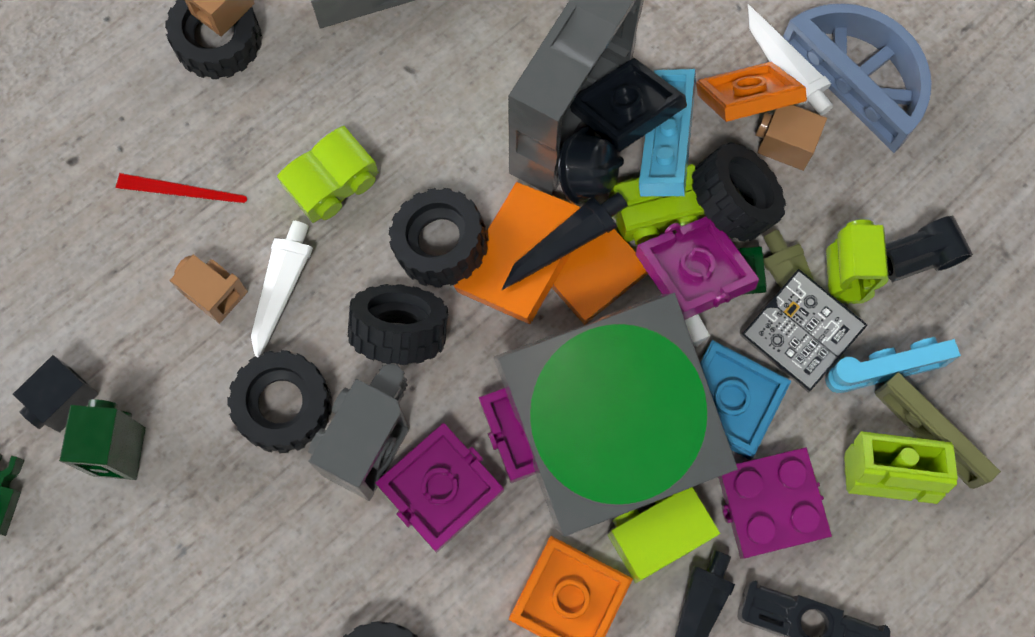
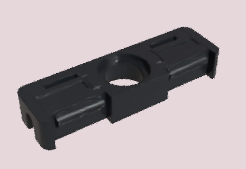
M758 581L746 584L743 593L745 600L743 605L739 607L737 615L738 620L744 624L782 637H810L805 634L801 626V618L808 610H815L824 618L825 630L819 637H890L891 633L890 628L886 625L877 626L848 615L843 617L844 610L800 595L790 596L761 585L759 588H756Z

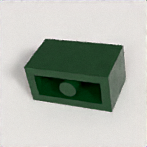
M91 399L88 402V406L70 405L59 461L93 477L137 480L146 427L132 419V413L117 409L118 404L115 402Z

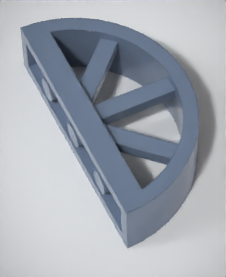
M853 4L818 6L798 14L789 21L783 38L820 74L826 76L831 83L828 89L895 153L921 121L928 107L931 95L929 65L925 54L915 38L891 17L874 9ZM826 34H833V41ZM847 36L863 40L880 51L859 67L847 56ZM891 60L899 71L906 90L880 88L869 76ZM898 104L907 105V113Z

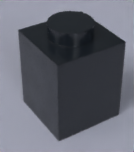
M52 355L12 395L24 405L19 412L33 426L41 429L46 425L60 433L66 427L70 405L87 406L89 400L97 397L99 393L69 365Z

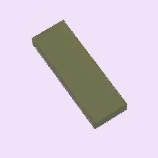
M899 372L874 392L918 438L952 442L954 445L957 476L970 489L990 483L1001 472Z

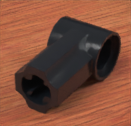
M952 215L940 218L922 227L918 233L886 243L888 278L893 283L935 268L936 271H942L972 257L973 253L955 217Z

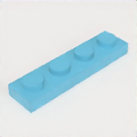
M695 69L654 70V73L685 95L687 107L645 135L639 179L640 196H685L696 73Z

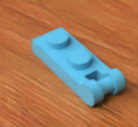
M931 337L911 344V350L896 354L895 348L874 352L868 356L869 361L861 363L856 358L845 357L826 374L825 382L832 392L844 393L884 383L898 372L903 377L943 368L961 355L955 339L938 343L936 337Z

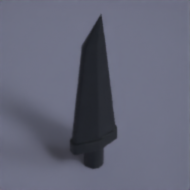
M617 192L602 204L594 197L586 201L579 210L513 265L502 290L527 278L606 232L609 233L615 229L617 225L612 217L628 207L623 196Z
M714 550L707 570L693 566L675 637L709 636L729 595L732 594L735 584L723 579L731 556Z

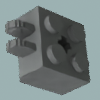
M398 364L382 365V368L379 369L380 372L376 373L370 385L355 379L350 389L345 387L334 402L332 412L335 413V416L327 430L321 428L316 433L308 451L312 454L308 462L324 478L368 501L371 500L378 488L375 482L386 473L409 432L406 419L399 405L404 395L403 391H406L408 384L406 383L407 378L404 376L405 372L401 370Z

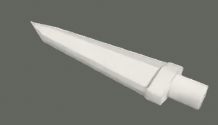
M748 4L749 29L769 62L772 61L806 87L807 101L795 105L799 107L809 102L819 115L823 116L833 108V104L823 92L831 86L830 81L826 76L820 74Z
M292 221L287 238H274L271 247L272 252L251 334L253 349L257 358L262 356L306 261L310 258L313 250L311 246L303 244L309 226L299 221Z

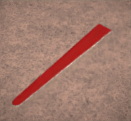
M119 173L115 187L117 189L235 203L247 202V197L244 195Z

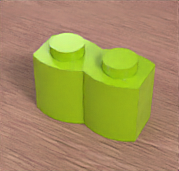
M341 126L322 138L311 151L300 155L279 172L277 178L285 191L310 221L314 223L320 219L328 220L335 216L342 208V202L345 198L354 193L360 195L370 189L375 183V176L379 172L373 158L345 126Z
M865 219L851 221L838 232L834 243L827 247L828 293L840 303L861 304L867 302L875 296L876 289L887 284L889 278L885 229L883 225H874L873 221Z

